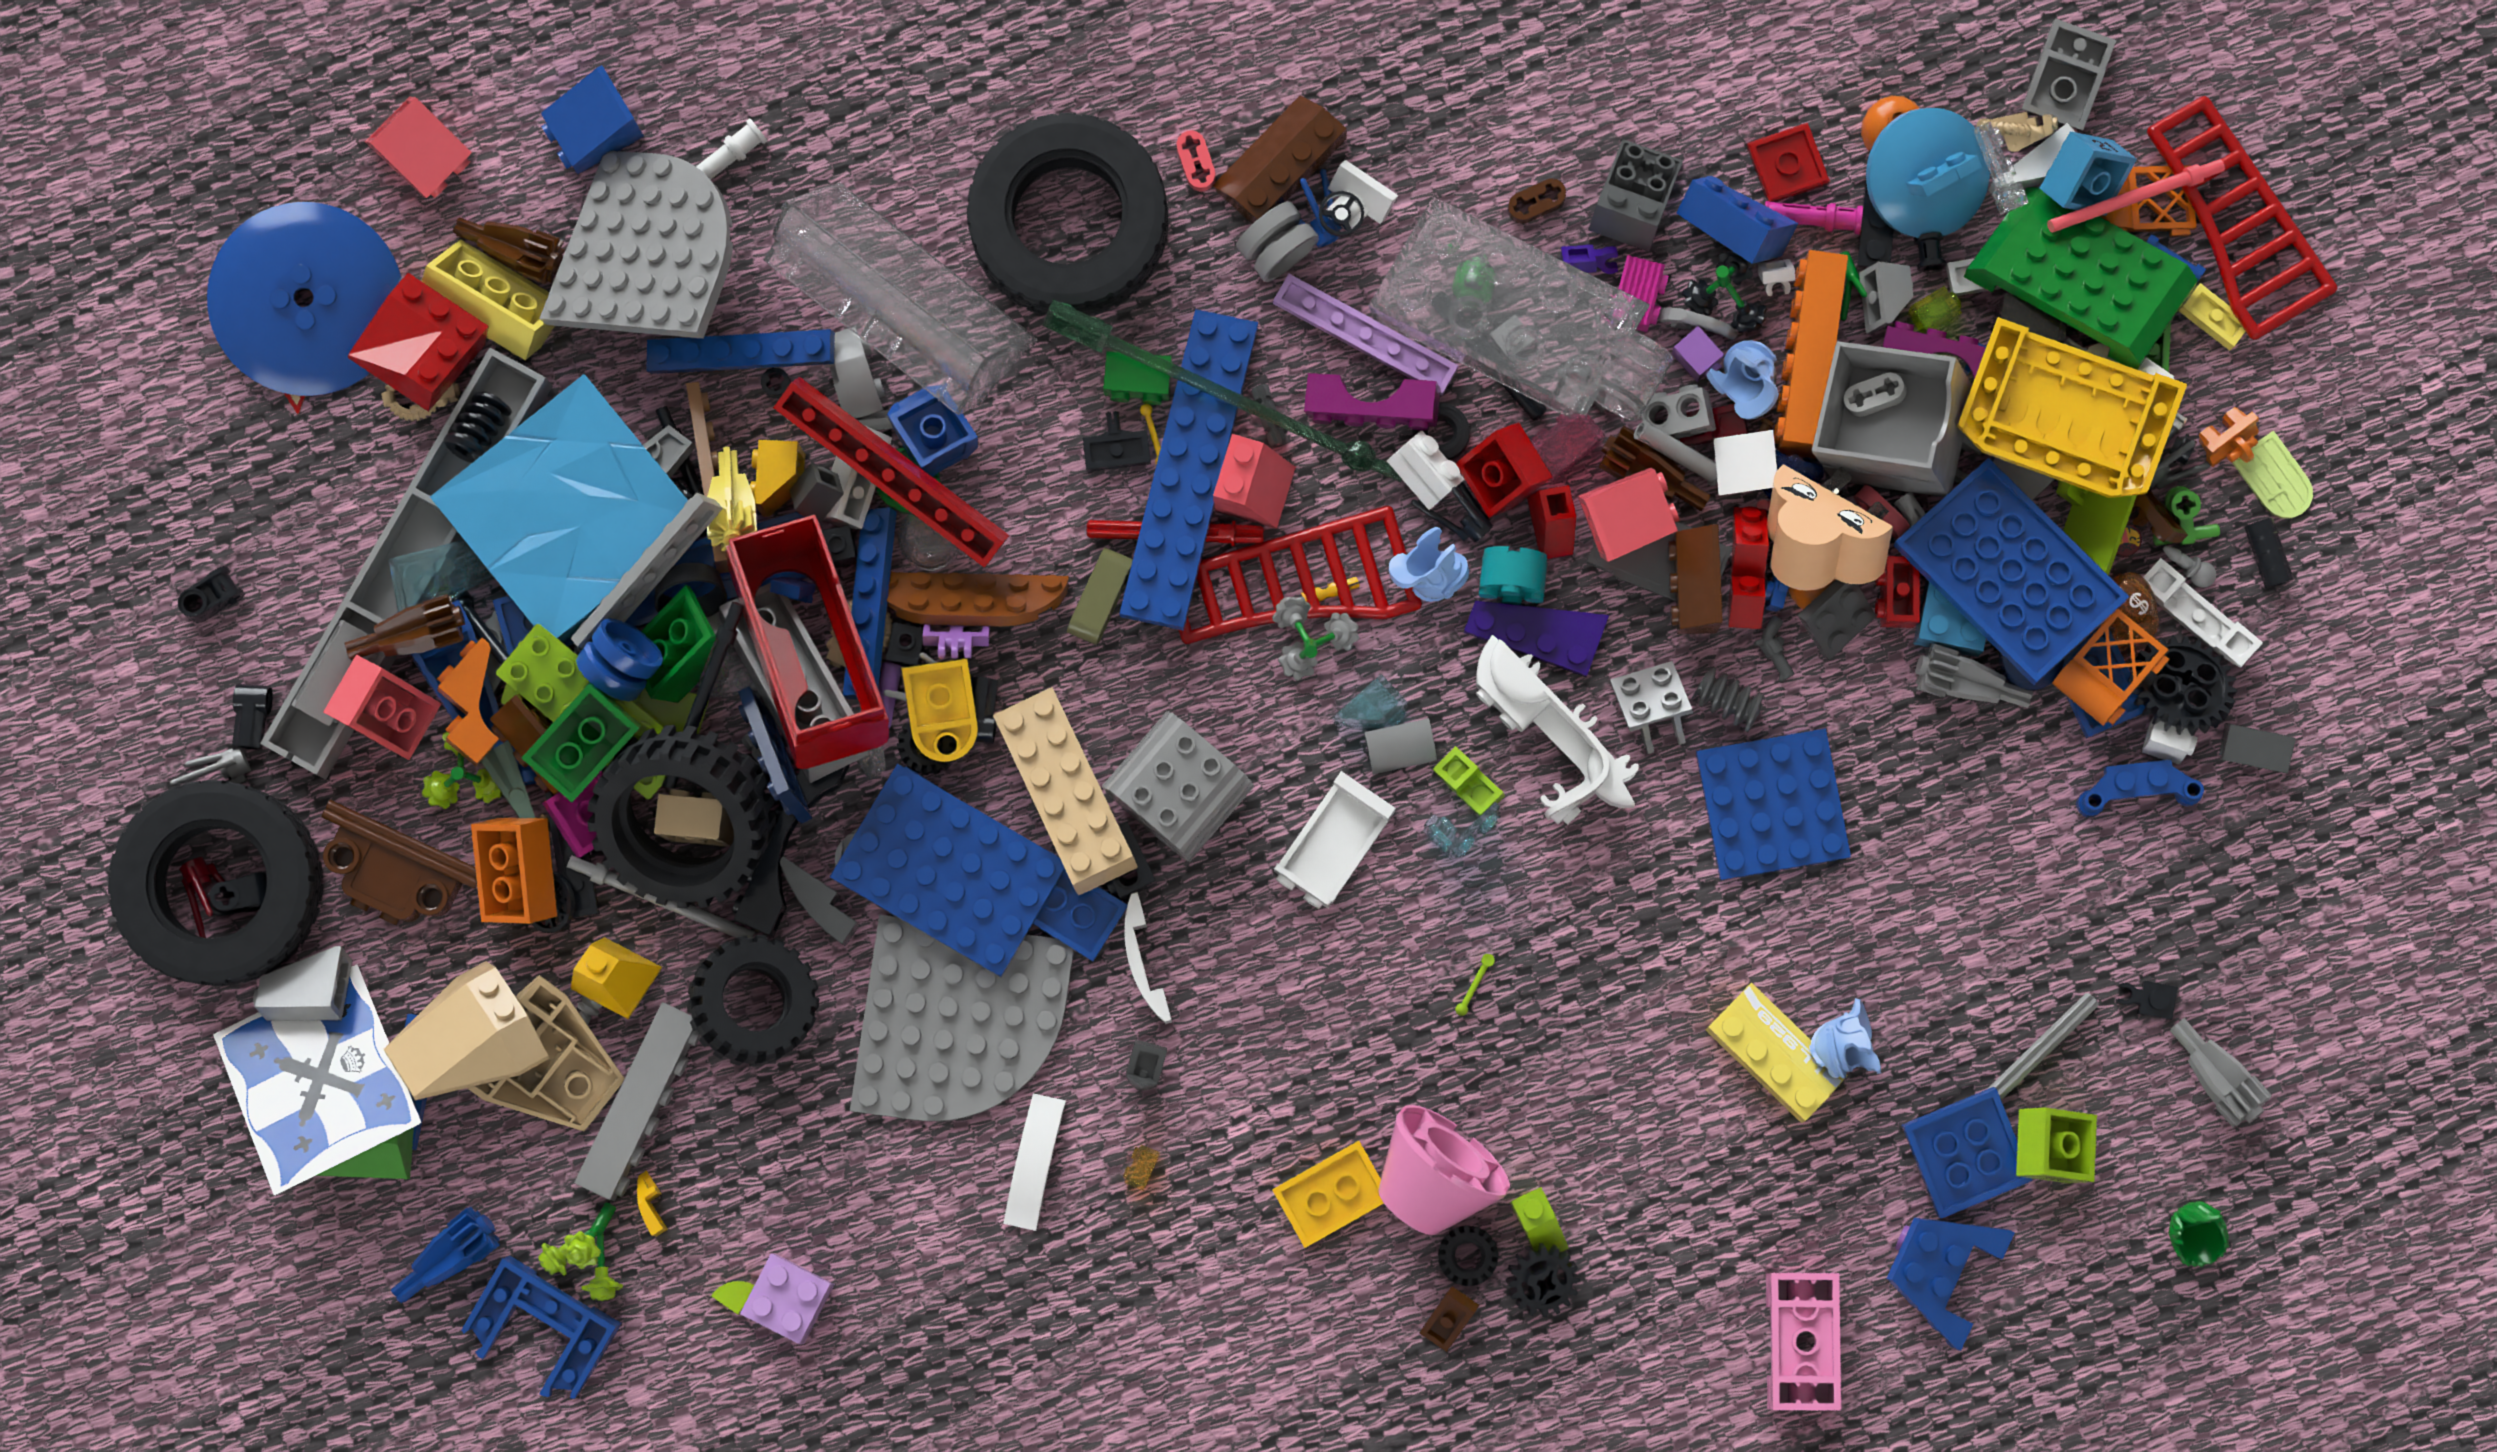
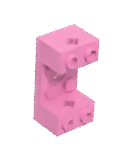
M1767 1273L1766 1307L1770 1308L1771 1375H1767V1409L1841 1411L1839 1273ZM1804 1331L1811 1333L1815 1339L1814 1347L1807 1352L1801 1351L1796 1344L1797 1336Z

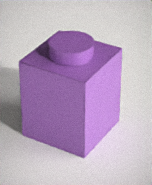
M1699 326L1677 343L1671 353L1696 382L1704 376L1708 380L1707 373L1711 368L1715 371L1722 368L1719 363L1723 359V352Z

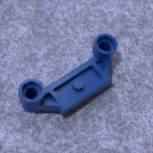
M2172 759L2107 766L2103 768L2104 776L2090 790H2086L2079 795L2076 807L2083 816L2094 817V815L2096 816L2102 812L2104 805L2108 801L2174 794L2177 802L2183 806H2193V804L2195 805L2202 799L2204 787L2200 781L2192 779L2173 767ZM2188 786L2195 790V796L2188 793ZM2089 797H2093L2096 800V807L2089 804Z

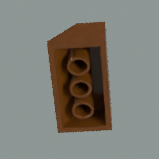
M1300 95L1212 185V188L1253 224L1269 210L1286 202L1302 186L1300 183L1302 178H1305L1307 181L1347 139V128L1324 107Z

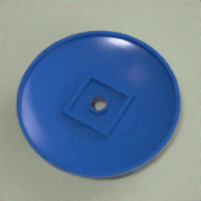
M315 202L286 203L271 207L252 216L241 224L222 245L215 258L208 280L207 307L214 335L226 356L242 373L255 382L289 395H326L348 388L370 374V372L348 359V354L387 296L402 280L397 262L387 244L360 218L345 210L327 204ZM301 289H309L313 294V301L307 307H300L295 301L296 293Z

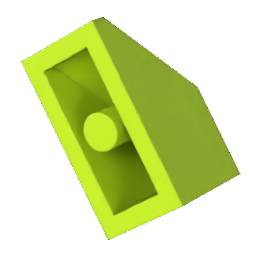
M1542 1187L1509 1202L1534 1252L1538 1251L1539 1243H1543L1547 1251L1550 1250L1553 1244L1557 1245L1560 1250L1559 1253L1569 1249Z

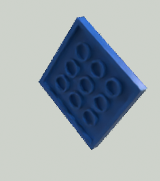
M1826 728L1695 752L1720 881L1851 858Z

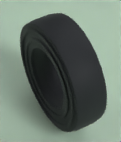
M1439 403L1437 421L1449 423L1453 428L1454 435L1450 442L1438 446L1439 450L1448 460H1453L1466 449L1470 438V426L1467 418L1458 408L1449 404ZM1412 430V438L1420 431ZM1428 430L1423 431L1426 435H1428Z

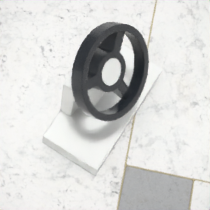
M1344 160L1339 165L1328 187L1333 193L1326 196L1320 204L1319 221L1328 233L1339 237L1349 236L1361 227L1367 215L1381 224L1388 216L1398 195L1347 160ZM1340 196L1327 210H1323L1324 205L1330 199ZM1322 216L1330 218L1334 224L1342 226L1346 231L1340 232L1331 229L1326 225Z

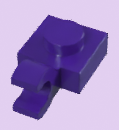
M1593 244L1561 247L1564 275L1581 276L1586 273L1597 272L1596 267L1607 274L1618 272L1617 262H1606L1609 258L1618 257L1617 247L1607 246L1602 249H1594Z

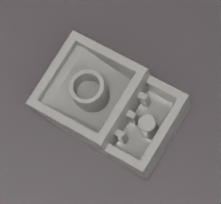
M2055 18L2034 71L2022 110L2041 117L2044 114H2053V117H2057L2058 123L2064 125L2068 123L2072 128L2083 131L2106 72L2116 40Z

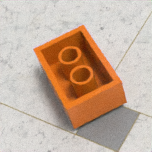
M495 818L471 824L481 922L531 924L556 917L557 908L547 818Z

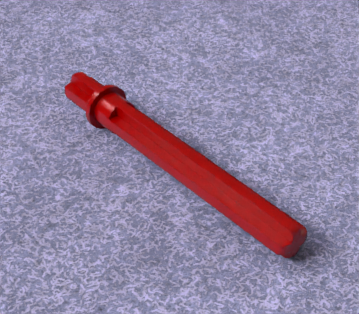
M1089 520L1086 532L1089 538L1138 540L1142 522ZM1232 521V524H1210L1206 542L1231 543L1232 547H1235L1236 543L1258 544L1264 540V528L1259 525H1236V521Z

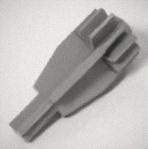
M1931 643L1929 649L1926 648L1925 656L1921 655L1918 659L1915 673L1919 675L1915 684H1918L1917 690L1939 697L1950 695L1957 698L1998 703L1999 700H2003L2026 708L2030 705L2033 691L2006 683L2005 676L1975 660L1962 656L1959 657V651Z
M2185 1018L2171 1028V1033L2189 1052L2190 1058L2187 1061L2205 1092L2216 1104L2215 1108L2233 1128L2245 1120L2251 1123L2265 1111L2261 1106L2272 1095L2255 1075L2252 1076L2238 1060L2214 1041L2209 1040L2205 1042Z

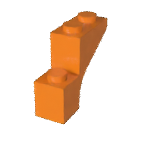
M481 638L477 643L471 640L459 654L463 658L455 668L449 665L437 678L441 683L437 691L466 715L464 718L458 715L446 728V731L449 733L446 737V742L475 767L499 740L487 728L479 710V701L491 649L490 644L484 638Z

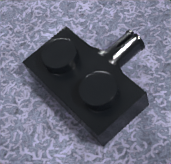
M1113 411L1114 424L1111 412L1105 413L1108 432L1099 436L1082 438L1087 472L1151 464L1147 430L1134 432L1121 430L1119 411Z

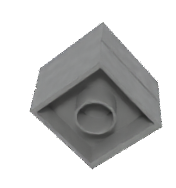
M1837 341L1812 452L1833 481L1945 497L1953 488L1964 433L1957 427L1972 384L1956 357ZM1890 372L1896 373L1904 381L1907 387L1906 397L1895 406L1867 416L1858 417L1851 414L1844 404V394L1854 384ZM1892 382L1888 383L1887 390L1884 392L1892 396L1895 394L1894 389L1899 386H1894ZM1862 394L1856 395V401L1853 403L1861 407L1864 405L1863 400L1865 398Z

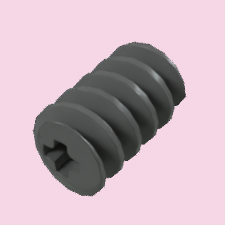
M1711 667L1704 675L1692 699L1699 695L1700 707H1703L1709 701L1712 702L1710 712L1713 714L1720 708H1723V720L1734 714V726H1738L1745 720V732L1748 733L1764 705L1761 703L1763 693L1758 692L1751 698L1750 686H1746L1743 690L1738 691V679L1727 685L1728 674L1723 673L1716 679V667Z

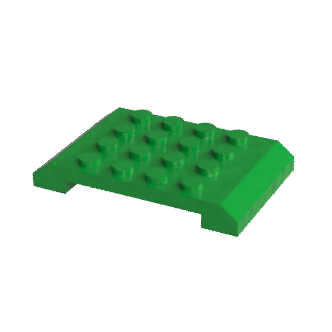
M2027 187L1968 266L1964 278L1990 292H1993L1997 286L2108 346L2111 348L2108 357L2138 370L2195 288L2198 279L2186 263L2099 216L2053 233L2050 232L2047 225L2048 220L2076 210L2063 208L2039 189L2040 187Z

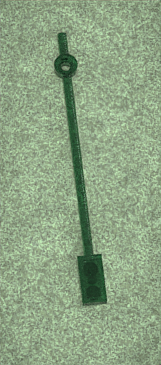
M1053 299L1042 326L1102 353L1106 346L1341 455L1343 463L1353 470L1365 472L1372 469L1395 481L1401 482L1402 478L1391 465L1376 457V453L1369 443L1356 440L1346 444L1110 334L1113 327L1106 324L1100 318L1088 316L1067 303H1060Z

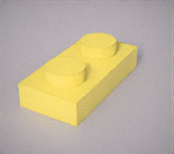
M2201 283L2195 287L2179 310L2181 314L2229 351L2235 347L2246 332L2231 311L2230 306Z

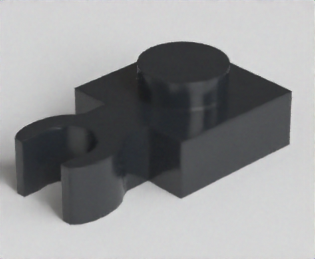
M2143 981L2141 990L2135 988L2130 983L2118 985L2119 988L2129 990L2130 997L2128 1000L2116 999L2115 1002L2117 1004H2139L2137 1014L2172 1020L2178 987L2150 981Z

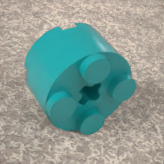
M1509 546L1485 548L1482 557L1478 596L1488 599L1500 597L1503 604L1521 605L1522 600L1532 603H1543L1548 565L1547 555L1537 550L1520 547V552L1509 551Z

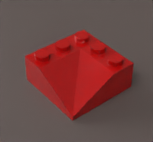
M407 273L387 296L349 352L348 359L429 412L485 346L489 326L410 273Z

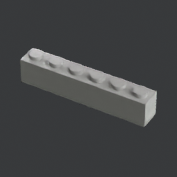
M664 1002L661 1003L576 1177L575 1184L608 1200L615 1201L617 1196L623 1197L630 1184V1179L627 1178V1175L632 1165L637 1167L644 1155L645 1149L641 1146L646 1136L651 1137L657 1129L660 1121L656 1117L661 1105L666 1107L672 1098L674 1088L671 1085L676 1075L681 1076L689 1061L685 1056L690 1046L695 1047L701 1038L698 1030L693 1031L690 1021L693 1020L691 1015Z

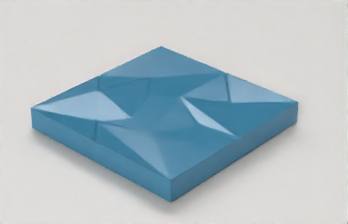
M585 374L430 496L432 501L532 625L541 624L562 643L575 634L581 623L588 619L600 605L601 600L614 589L622 576L633 567L642 556L644 550L652 545L663 532L664 527L672 522L688 501Z

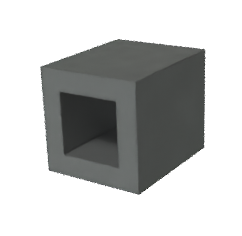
M812 462L790 488L795 510L804 517L815 515L819 521H823L844 494L838 474Z

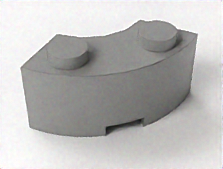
M857 326L835 333L834 364H827L831 371L841 408L855 419L883 410L880 398L886 396L881 379H874L867 356L872 354L867 336L860 337Z

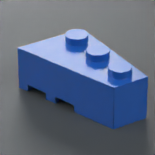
M1713 176L1692 180L1676 214L1751 264L1781 257L1799 224L1727 187L1720 179Z

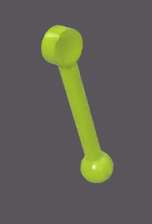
M1483 955L1481 959L1482 965L1462 1003H1459L1455 1008V1012L1459 1016H1464L1468 1013L1467 1006L1487 968L1494 964L1495 959L1493 955Z

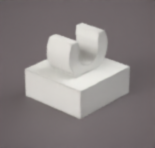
M1790 259L1758 263V275L1764 284L1767 295L1772 296V287L1776 283L1783 284L1785 294L1790 293L1791 286L1789 281H1795V268Z

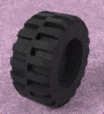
M746 935L737 937L732 942L727 941L720 945L698 967L688 989L690 1000L687 1002V1013L692 1014L693 1020L690 1021L693 1031L698 1030L701 1035L699 1041L704 1047L709 1045L715 1050L713 1055L720 1059L726 1057L730 1059L731 1064L739 1066L742 1063H748L749 1067L760 1066L762 1063H772L779 1060L807 1037L808 1031L813 1027L816 1020L814 1016L815 1011L819 1009V998L815 997V992L819 988L817 980H812L809 973L812 971V968L808 962L803 964L798 957L801 954L795 948L788 950L784 947L785 942L777 938L774 941H769L767 936L756 935L754 938H748ZM743 971H755L769 977L776 984L782 996L783 1010L773 1026L762 1031H750L740 1027L729 1017L723 1003V991L727 982L734 975Z

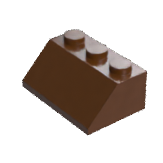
M1719 524L1676 531L1673 541H1668V560L1674 561L1675 573L1669 574L1670 593H1676V606H1671L1670 609L1671 626L1677 625V634L1717 633L1723 623Z
M520 694L512 697L490 718L494 724L491 727L494 734L503 743L506 740L510 742L515 748L512 754L524 768L528 764L522 759L523 755L552 725L540 710ZM532 768L537 774L534 778L535 782L545 793L549 791L554 795L559 793L556 788Z

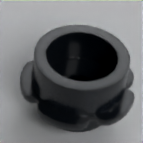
M2186 434L2184 439L2177 436L2169 454L2192 441V439L2188 438L2189 434ZM2195 446L2173 461V463L2177 461L2186 465Z

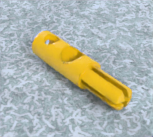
M1357 577L1347 579L1348 585L1359 581ZM1334 582L1327 584L1328 587L1326 589L1315 588L1319 602L1328 597L1338 596L1337 587ZM1360 583L1349 586L1350 590L1359 588ZM1302 592L1301 595L1305 598V601L1307 602L1306 596Z

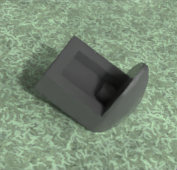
M1135 1039L1126 1070V1078L1135 1089L1146 1091L1157 1086L1167 1054V1047Z

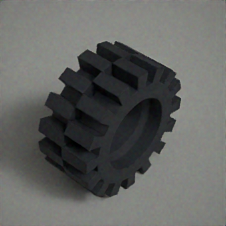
M910 722L902 726L903 730L898 734L899 743H897V749L907 767L923 775L932 773L936 775L940 773L939 771L950 767L951 761L940 762L919 755L915 749ZM949 735L941 737L939 751L943 754L953 752L956 748L955 739Z
M1470 1225L1457 1227L1450 1231L1441 1241L1438 1249V1263L1443 1274L1453 1283L1461 1286H1475L1490 1278L1496 1269L1499 1257L1497 1245L1490 1234L1479 1227ZM1463 1243H1473L1481 1252L1480 1263L1473 1269H1464L1455 1260L1456 1249Z

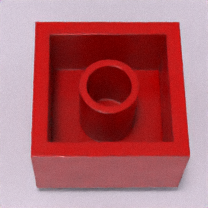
M1519 422L1496 430L1455 463L1488 518L1513 509L1553 478Z

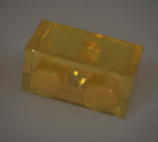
M1142 1144L1139 1148L1135 1147L1131 1159H1134L1132 1166H1127L1123 1174V1178L1126 1179L1124 1183L1145 1191L1161 1153Z

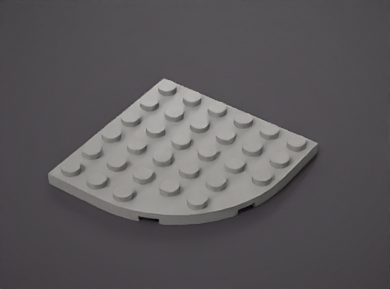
M610 151L602 156L539 319L544 324L552 326L703 339L723 288L733 251V243L730 241V228L733 227L732 219L725 198L718 187L693 164L670 155Z
M879 915L850 1111L916 1121H952L985 1112L1015 1095L1040 1070L1057 1041L1066 1010L1074 950L1056 938L1026 935L1003 976L999 977L900 918Z

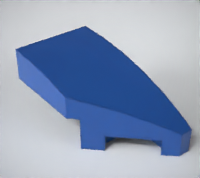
M782 576L771 579L770 592L787 596L797 601L812 603L816 584Z

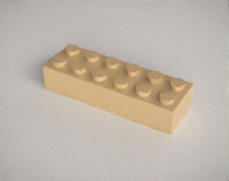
M1053 687L994 714L993 717L1077 895L1079 896L1138 868Z

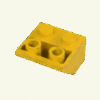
M758 440V449H753L752 469H756V481H751L750 488L755 498L756 507L763 517H770L791 498L790 488L805 471L806 455L798 441Z

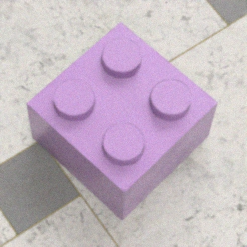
M771 1253L740 1314L798 1344H804L835 1284L777 1254Z

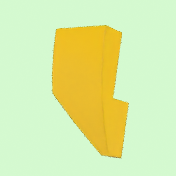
M646 1170L638 1175V1207L651 1236L657 1237L668 1229L651 1203L652 1200L661 1195V1192Z

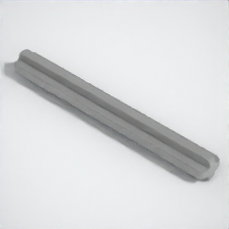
M2085 993L1987 1089L1995 1087L2002 1100L2098 1007L2099 1003L2091 994Z

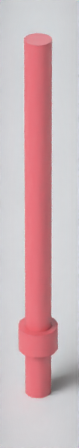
M2219 159L2202 166L2198 164L2189 166L2177 175L2048 220V228L2053 233L2185 185L2191 187L2204 181V178L2224 172L2225 165Z

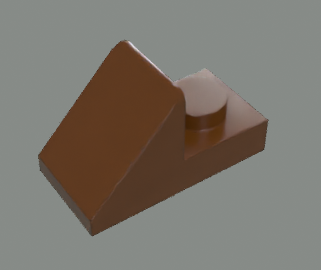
M1451 1286L1419 1333L1447 1352L1480 1305Z

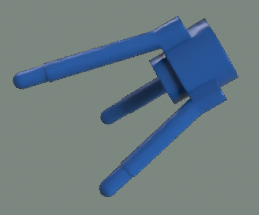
M1321 169L1320 175L1326 197L1331 194V190L1328 189L1330 184L1326 170ZM1302 178L1300 183L1316 218L1310 222V225L1319 236V241L1316 245L1318 248L1337 241L1340 237L1328 233L1322 227L1319 221V206L1306 179ZM1333 198L1327 202V208L1334 203ZM1322 216L1326 225L1335 231L1342 229L1341 226L1334 224L1328 217ZM1300 219L1299 224H1306L1302 219Z

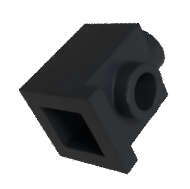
M904 619L901 620V624L893 622L888 652L885 658L887 663H894L903 667L921 665L920 653L924 652L925 648L923 646V627H920L921 624ZM910 636L912 643L909 646H902L900 644L902 637Z

